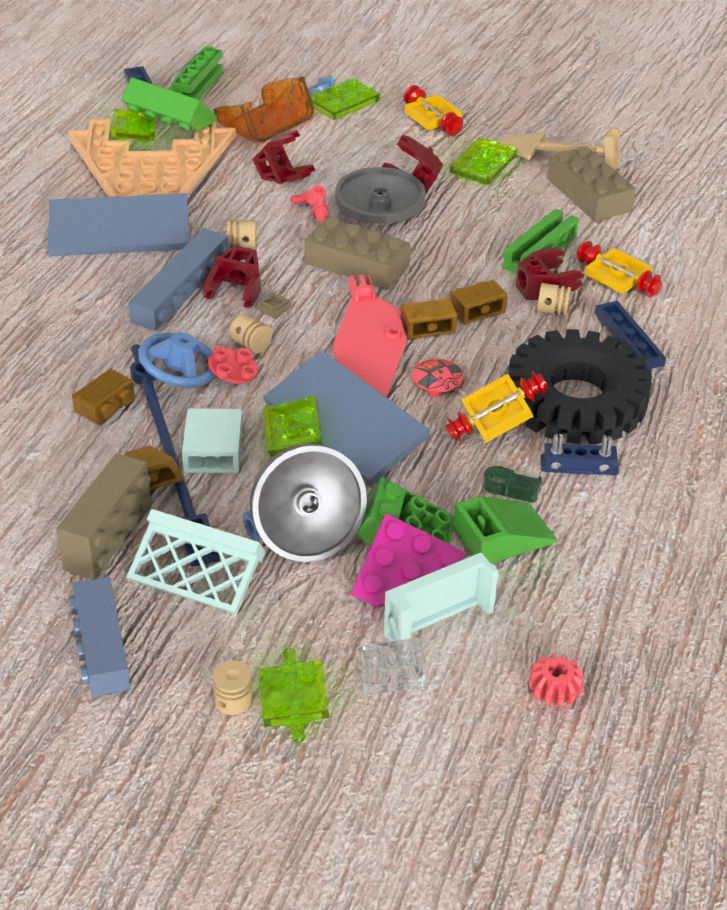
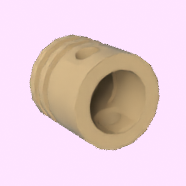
M228 220L227 235L230 248L235 245L256 249V220H240V222Z
M542 283L537 312L551 314L557 312V315L564 313L563 315L567 316L571 287L565 289V286L559 288V285Z
M245 313L239 315L233 321L230 328V338L257 354L268 347L272 338V329Z
M238 660L221 662L215 667L212 675L214 704L224 714H241L249 709L252 704L251 670L248 665Z

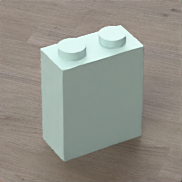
M187 409L182 448L184 472L239 473L243 433L242 409Z

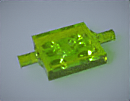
M286 648L282 652L284 665L259 669L263 722L265 727L291 726L292 741L298 743L297 732H299L300 742L306 739L304 724L313 720L330 717L322 659L297 663L295 649L289 648V658L288 649Z

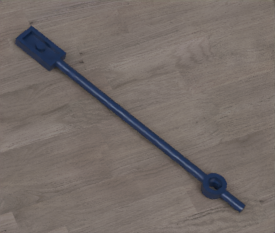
M135 344L131 347L135 361L130 366L131 379L136 383L142 384L163 451L174 459L181 470L152 382L156 378L147 373L141 365L138 354L140 345ZM185 479L184 481L174 483L185 516L183 519L210 527L206 513L196 515ZM184 544L187 556L195 553L192 544ZM212 551L202 556L204 564L220 561L219 553ZM198 559L190 562L191 567L200 565Z

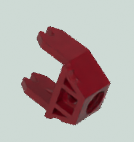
M297 130L277 134L252 159L261 179L283 184L284 182L308 177L311 175V172L315 171L314 165L293 168L283 145L295 141V138L300 136Z
M402 135L397 145L402 151L419 161L411 175L422 182L427 193L437 179L443 163L434 154L432 147L429 146L427 148L410 136ZM386 162L382 166L386 168L401 170L393 164Z
M234 245L223 255L215 258L216 264L204 283L203 291L206 292L204 298H213L221 283L225 281L246 286L242 298L245 301L243 307L251 308L262 290L257 250Z
M557 247L535 251L518 262L516 288L526 300H539L542 283L559 285V288L565 286V289L571 287V291H575L583 285V282L578 279L583 278L584 274L578 270L553 274L549 269L556 268L563 263L564 260L560 256L564 255L565 252Z

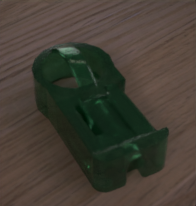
M492 466L484 472L483 487L488 493L532 503L537 501L541 490L542 477L533 478L516 474L514 470L502 466ZM500 478L505 482L496 483L489 479Z

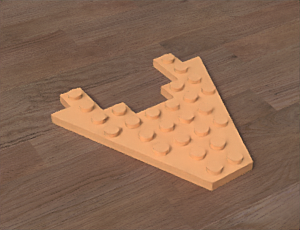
M90 119L88 130H68L69 140L108 197L187 193L188 195L236 137V128H217V121L199 132L195 131L194 139H173L172 151H130V140H110L111 119Z

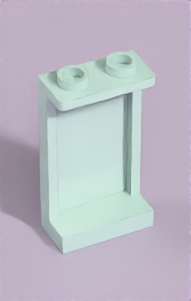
M478 553L386 591L384 635L399 655L410 650L412 632L475 605H479L487 615L493 613L497 579L499 577L496 566L489 562L482 553Z

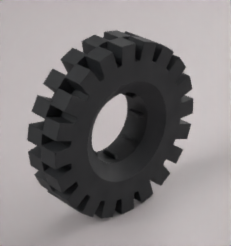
M566 329L565 338H563L558 330L546 332L545 339L536 335L528 339V345L522 343L516 349L515 355L512 354L508 374L517 389L521 388L520 378L523 377L526 380L532 378V371L535 375L540 373L548 388L544 389L546 395L540 392L535 394V401L527 399L525 396L524 400L534 416L527 420V428L537 433L546 427L545 437L554 439L555 434H558L559 439V434H562V432L567 433L566 443L580 444L581 435H586L590 445L602 443L604 435L607 438L610 436L612 441L622 438L623 431L629 434L637 428L638 422L642 423L648 408L652 386L651 370L647 369V362L642 356L635 357L636 350L628 344L619 348L620 340L612 336H608L603 342H600L599 332L588 330L586 337L580 338L579 329ZM565 380H581L595 385L602 393L590 398H575L559 392L554 385Z

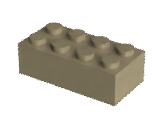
M581 146L577 149L550 155L547 179L593 221L596 222L632 211L636 188L590 150V148Z
M327 217L304 240L305 264L345 277L354 275L355 280H357L358 275L363 274L366 281L367 274L371 275L373 286L389 290L410 265L411 243L397 237L381 234L378 231H371L355 224Z
M116 453L59 524L57 534L64 571L89 579H96L102 570L107 569L110 559L116 551L121 550L127 536L137 528L141 517L152 506L153 499L150 496V476L148 475L147 462Z

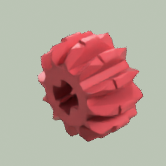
M552 653L549 659L541 656L537 663H533V667L530 670V690L534 692L535 700L545 699L546 707L550 703H556L559 708H561L564 702L572 705L576 697H580L583 690V670L578 669L577 661H568L566 655L562 658H557Z

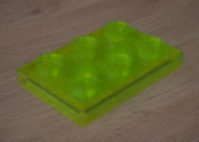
M348 79L341 84L333 85L329 89L319 91L307 97V105L333 120L380 101V93L356 79Z
M114 108L111 137H115L118 140L137 139V141L143 143L154 141L155 120L146 117L142 112L135 114L129 110Z
M479 137L450 165V173L458 175L460 178L477 181L479 184L489 185L517 156L518 148Z

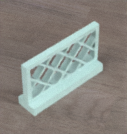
M151 509L147 517L149 526L127 574V578L131 581L237 615L258 562L262 563L266 553L261 544L254 540ZM157 533L165 536L168 545L153 551L150 544L154 534ZM185 543L192 544L195 553L180 560L175 548ZM171 550L176 562L160 569L156 557ZM212 551L219 553L222 562L206 568L202 556ZM198 559L203 571L187 578L183 566ZM150 560L153 561L157 572L146 577L137 575L142 564ZM238 560L249 562L244 573L233 577L229 568L230 564ZM225 567L230 580L214 587L210 574ZM179 568L183 581L173 586L168 585L163 575ZM206 577L211 589L201 594L194 593L190 584ZM233 585L236 595L232 605L221 602L218 592Z

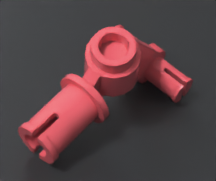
M315 185L300 195L290 196L292 205L303 203L304 205L310 204L314 206L311 213L316 217L319 225L327 217L331 218L328 212L329 207L324 203L326 190L323 186Z

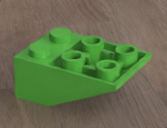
M382 476L367 493L365 517L355 537L371 545L382 518L387 513L449 544L454 516Z
M480 496L455 504L453 530L471 556L482 553L489 562L495 563L557 543V538L529 502Z

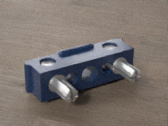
M555 434L553 443L544 444L543 454L540 455L541 471L617 475L616 446H611L612 438L608 436V440L606 439L607 436L603 437L602 445L563 444V435L559 434L558 440V434Z

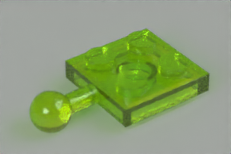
M316 396L263 408L267 451L270 457L300 444L323 445Z

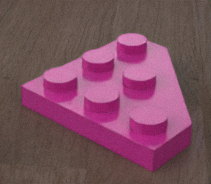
M386 513L382 518L349 595L376 608L385 605L386 591L463 560L466 552Z

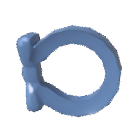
M332 75L328 76L327 79L320 77L318 78L319 84L306 90L308 94L316 93L334 86L335 81Z

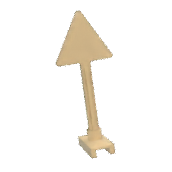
M610 127L604 137V145L598 144L597 146L543 142L546 138V132L496 140V145L525 159H531L536 150L562 152L587 146L600 158H605V162L614 170L615 168H620L619 128Z

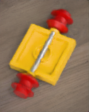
M417 85L407 88L404 93V101L407 103L404 105V113L427 130L440 126L450 136H454L461 131L463 126L462 111L438 94L426 98L425 91Z
M586 241L577 249L578 261L580 263L586 261L585 275L612 288L616 292L624 294L637 285L639 293L646 290V296L651 297L658 294L662 287L661 276L655 275L652 277V266L616 248L602 255L600 245L593 247L591 241Z
M532 371V378L526 380L521 377V388L517 389L509 374H506L461 399L469 413V419L461 412H458V419L454 421L447 418L449 424L445 425L452 440L458 438L461 442V435L464 433L472 436V424L473 426L476 425L485 443L534 417L524 398L526 396L527 399L535 401V394L540 392L546 395L544 389L548 388L540 373L535 375Z

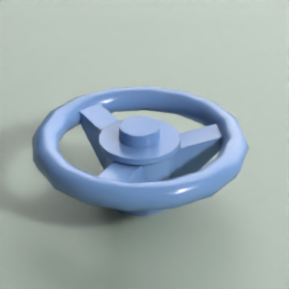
M183 332L154 334L145 339L138 349L141 365L147 373L161 382L178 387L192 388L204 386L216 376L210 368H208L206 373L197 376L194 355L200 353L208 362L212 350L190 334ZM150 358L163 359L167 367L176 371H182L184 377L164 372L155 366Z

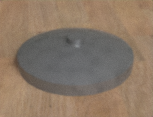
M372 167L353 171L340 179L335 189V201L343 213L356 220L387 224L404 221L418 214L424 207L426 192L422 182L405 171L386 167Z
M300 444L276 454L263 466L257 475L250 495L251 520L261 540L280 556L299 562L323 560L345 548L359 531L367 507L366 487L357 467L337 450L320 444Z

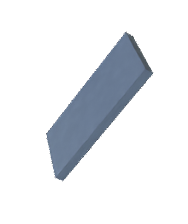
M187 193L49 200V257L182 250L190 242Z
M322 350L263 396L267 405L315 443L331 447L351 460L359 470L363 480L370 486L430 437V431L426 426Z

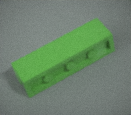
M212 46L203 47L172 81V91L199 100L223 73V64H217L223 58L222 50L215 49Z
M554 209L551 213L545 215L541 221L505 247L503 251V269L517 274L518 262L531 253L553 247L560 249L566 247L577 237L579 218L570 215L562 222L563 211Z

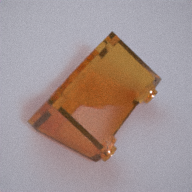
M304 76L267 83L261 90L264 104L256 108L251 107L252 103L250 101L240 105H222L213 109L221 126L236 128L237 134L254 143L266 142L277 134L286 132L310 120L314 115V105Z

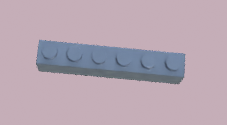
M203 228L128 302L130 323L155 331L165 323L169 316L176 309H179L181 304L193 294L197 287L204 283L216 264L215 258L223 255L230 249L228 235Z

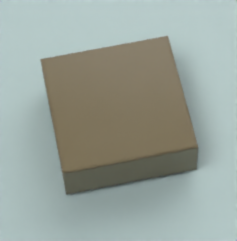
M271 292L257 302V310L274 319L291 308V301L275 292Z

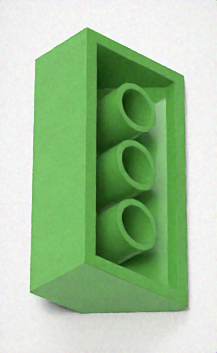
M132 77L121 98V101L127 105L129 111L135 114L142 112L146 117L153 120L156 117L160 118L163 123L170 126L173 123L177 124L179 128L188 132L190 129L199 132L217 120V116L200 100Z

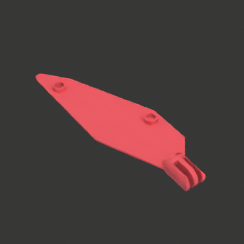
M363 274L358 275L357 286L354 275L348 277V285L352 299L333 343L335 359L387 398L407 344L403 323L398 308L376 296L371 275L367 274L366 281Z

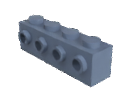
M110 576L73 583L75 595L69 596L71 614H78V618L72 619L75 638L82 637V641L76 642L79 661L86 660V665L80 666L83 685L90 684L92 697L131 690Z

